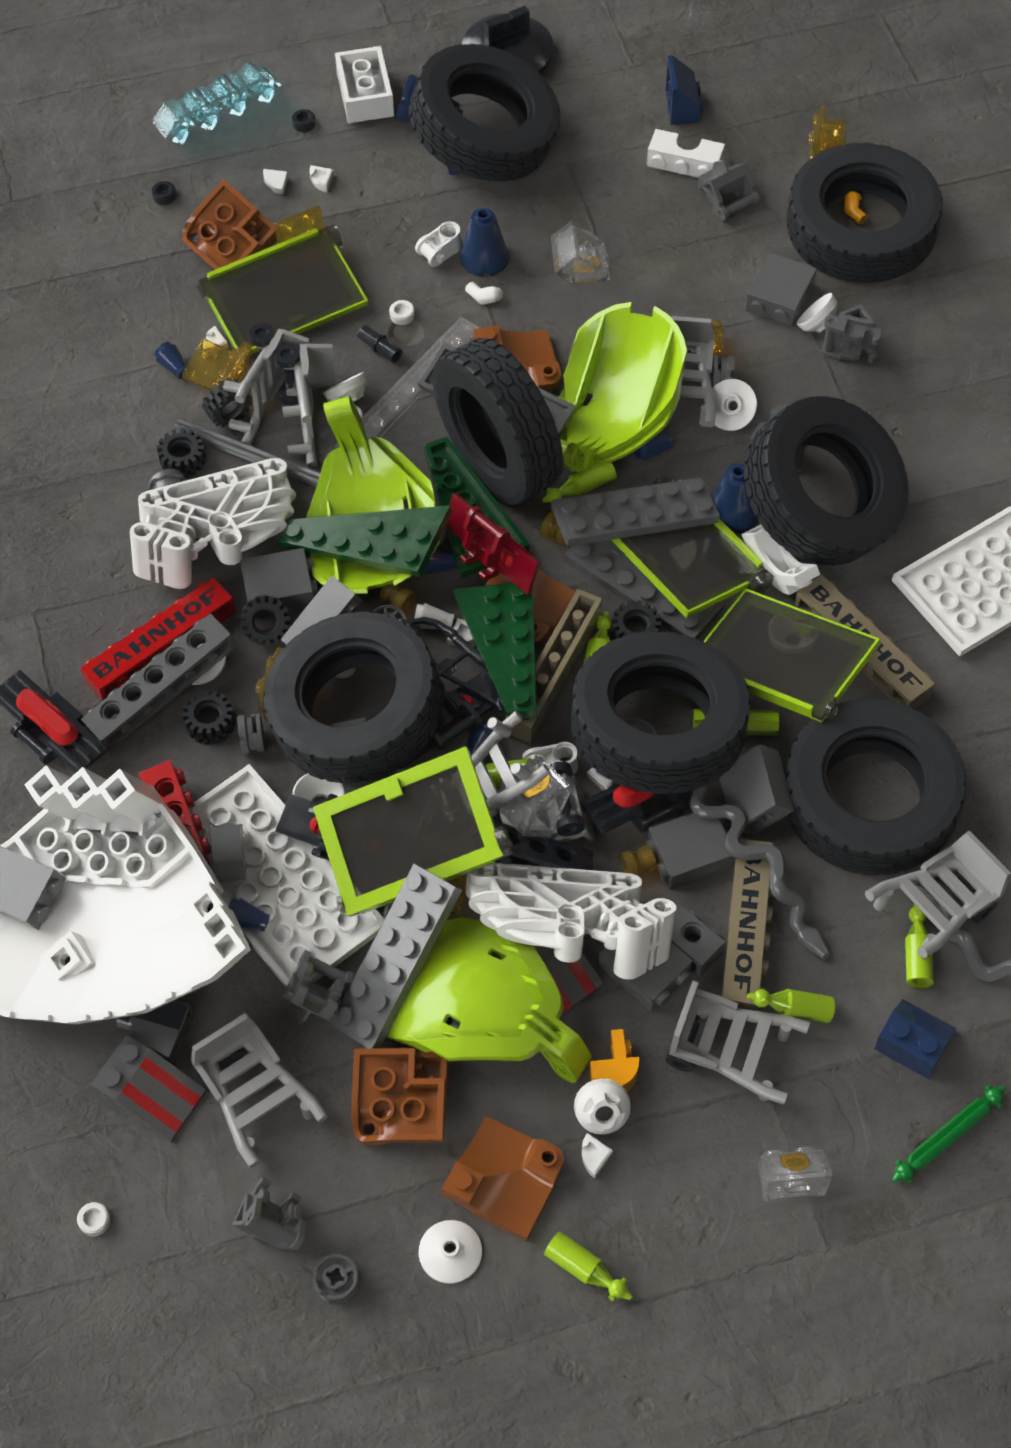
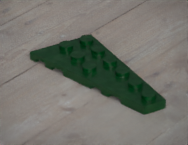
M448 437L425 444L424 454L439 506L450 505L453 493H457L473 507L478 506L482 509L483 515L494 524L510 532L511 538L528 552L530 546L528 541ZM446 527L461 579L486 569L487 567L479 560L466 565L460 560V556L467 554L469 551L463 547V540Z
M450 505L289 519L287 527L283 530L278 542L283 548L293 550L304 548L306 553L421 578L453 511Z
M514 583L452 589L453 597L460 608L461 615L469 628L471 637L488 670L489 677L493 681L507 716L509 717L513 712L517 711L522 718L537 717L534 587L529 595L524 593Z

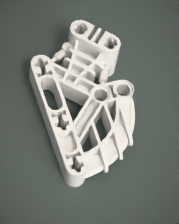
M270 458L141 493L138 497L140 523H136L130 528L134 574L150 581L155 576L156 583H160L163 578L164 585L183 589L192 583L191 561L198 558V552L206 547L208 542H210L222 563L235 565L242 560L243 551L253 548L283 531L287 527L285 520L294 513L291 502L296 498V493L290 487L287 478L286 462L280 458Z
M492 863L467 873L466 896L470 898V908L476 913L481 914L480 920L484 925L495 929L499 936L507 940L553 948L554 955L558 960L570 963L576 962L581 958L583 938L585 934H589L591 938L604 942L606 949H616L613 971L622 979L637 978L646 973V969L651 970L653 965L657 967L669 958L677 907L674 902L664 898H657L646 904H640L642 880L637 875Z

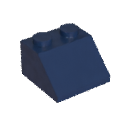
M668 55L665 92L670 125L698 123L699 113H703V99L698 97L701 93L700 81H696L695 73L692 69L673 55Z
M902 999L882 1029L874 1049L929 1079L957 1028Z

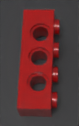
M171 760L139 772L140 779L155 788L167 807L174 810L177 816L181 815L179 819L189 831L210 866L211 862L208 854L212 853L207 838H201L199 831L204 828L198 814L193 815L191 808L195 806L189 790L184 791L183 785L187 784L182 769H175Z

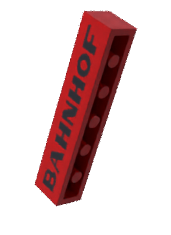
M214 577L207 582L201 583L187 596L179 598L172 606L154 615L150 621L141 627L133 629L128 636L119 642L111 644L106 651L95 658L89 659L80 668L85 683L103 702L110 692L125 684L132 674L142 670L151 662L154 656L164 652L172 645L176 638L183 636L192 629L198 620L205 618L211 613L219 623H222L235 614L233 597Z

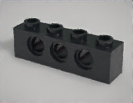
M493 820L496 828L495 833L504 855L495 859V863L593 870V851ZM479 829L474 837V851L485 847Z

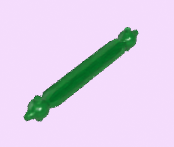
M990 1084L986 1085L984 1097L976 1098L909 1155L907 1162H902L900 1159L895 1162L897 1166L895 1167V1174L891 1179L892 1182L895 1183L902 1180L912 1183L915 1170L923 1169L989 1113L991 1105H996L997 1108L1003 1106L1001 1102L1006 1087L1004 1085L999 1087H991Z

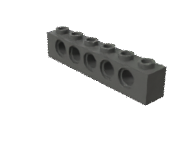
M211 613L205 618L198 620L186 634L176 638L172 645L164 652L154 656L151 662L142 670L132 674L125 684L110 692L108 697L98 706L92 707L81 719L90 733L108 748V752H110L237 646L231 634ZM205 643L204 646L197 648L198 645ZM179 661H184L182 664L175 666ZM162 678L160 682L154 683L157 679ZM141 696L138 700L132 701L135 697ZM119 713L116 718L111 719L113 715Z

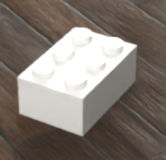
M381 46L335 53L337 76L348 123L393 117V96Z

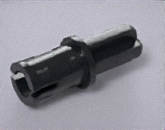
M367 325L359 328L357 337L371 346L373 352L381 353L392 363L400 359L402 349L388 341L386 335L378 334Z

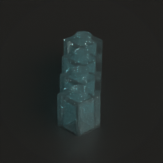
M249 62L242 65L243 69L234 74L228 72L215 78L213 84L204 88L200 85L185 92V97L177 101L170 99L164 102L152 123L165 139L183 144L194 125L212 130L223 111L240 117L252 98L269 103L280 83L266 67Z

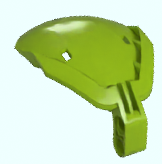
M632 302L616 304L598 312L578 329L563 375L564 388L559 395V398L576 406V412L560 436L564 461L563 469L583 473L595 463H609L619 460L645 445L667 426L680 399L687 348L679 326L664 311L654 306L653 317L632 313ZM592 394L593 397L589 404L584 406L583 403L587 395Z
M351 396L324 403L327 421L340 447L331 451L324 460L306 518L405 509L404 500L406 498L409 509L437 507L431 481L388 440L379 437L367 438L362 419ZM439 539V541H438V543H437V545H436V547H435L433 553L435 552V550H436V548H437V546H438V544H439V542H440V539ZM310 553L313 565L312 575L318 582L324 585L333 576L355 594H368L369 589L394 583V586L411 577V575Z
M464 917L445 922L386 1036L423 1052H433L448 1061H523L532 1058L540 1051L555 1073L571 1083L577 1082L592 1058L581 1037L559 1020L564 1007L563 999L554 979L535 947L507 940L499 936L495 929L484 925L481 920ZM448 1017L461 1022L458 1029L446 1024Z

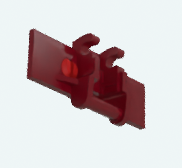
M453 493L450 502L453 512L446 527L463 540V547L469 551L467 554L461 555L460 560L465 565L477 560L483 563L487 569L480 571L479 577L484 581L498 576L499 572H501L527 595L531 594L541 562L511 538L510 532L494 524L483 515L482 509L478 506L473 507L457 493Z

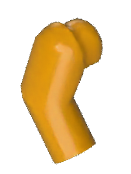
M851 191L845 196L844 212L861 225L866 221L868 215L859 209V200H862L861 195L858 192Z

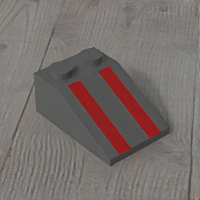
M533 945L560 991L564 1006L562 1016L603 987V982L583 952L578 961L567 963L555 957L553 948Z
M128 1035L125 1036L91 1083V1087L98 1099L170 1142L174 1140L207 1092L206 1089L152 1049Z

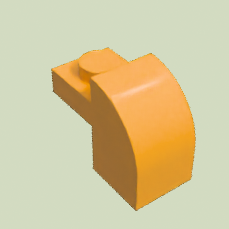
M623 1029L611 1030L610 1045L612 1059L590 1061V1080L610 1079L616 1081L628 1093L637 1080L639 1057H632L630 1039L624 1040Z

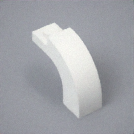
M761 524L742 534L746 546L763 562L761 570L768 576V581L782 593L790 595L810 585L812 579L820 575L817 565L804 564L797 561L784 547L770 537V534L765 531Z

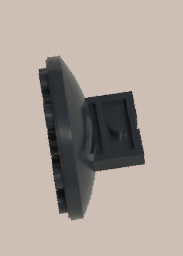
M526 6L509 11V13L496 14L479 20L467 30L462 40V44L487 45L509 52L527 62L539 74L548 67L553 57L551 34L540 22L530 18V11Z

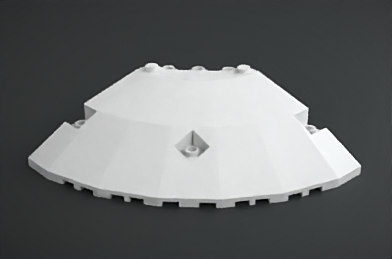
M47 765L25 784L38 806L44 809L12 838L0 846L54 868L66 877V880L64 881L62 892L55 898L50 908L47 920L42 923L39 930L0 914V1015L12 1019L82 1024L148 1013L216 981L251 950L233 910L228 908L220 896L224 890L195 841L174 810L167 807L153 786L121 769L115 772L109 779H105L82 767L70 778ZM213 903V909L208 912V905ZM70 956V962L65 965L66 958Z

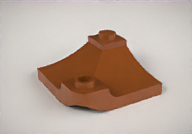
M224 179L193 212L182 231V239L187 247L214 270L271 247L282 235L280 230ZM195 236H200L198 241H193Z
M498 325L473 329L474 339L488 338L494 340L511 352L523 365L538 388L551 393L561 384V369L559 362H556L548 330L516 332L499 329Z
M538 569L533 585L535 647L544 645L549 640L576 592L554 580L540 569ZM499 572L498 576L488 580L486 586L511 584L513 582Z
M415 1048L354 1049L351 1121L353 1134L357 1140L367 1146H385L387 1143H444L448 1087H450V1061L433 1052L416 1051ZM368 1126L375 1127V1131L371 1135L365 1134V1129Z
M485 1116L471 1143L459 1161H456L442 1187V1196L469 1209L472 1215L527 1242L560 1177L564 1164L563 1153L557 1146L543 1139H533ZM545 1155H551L554 1160L546 1163L542 1158Z

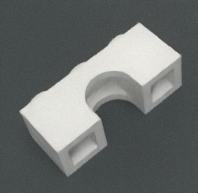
M655 129L648 147L647 166L699 178L700 175L713 169V162L723 160L725 144L701 139L700 145L697 148L684 150L678 146L679 134Z

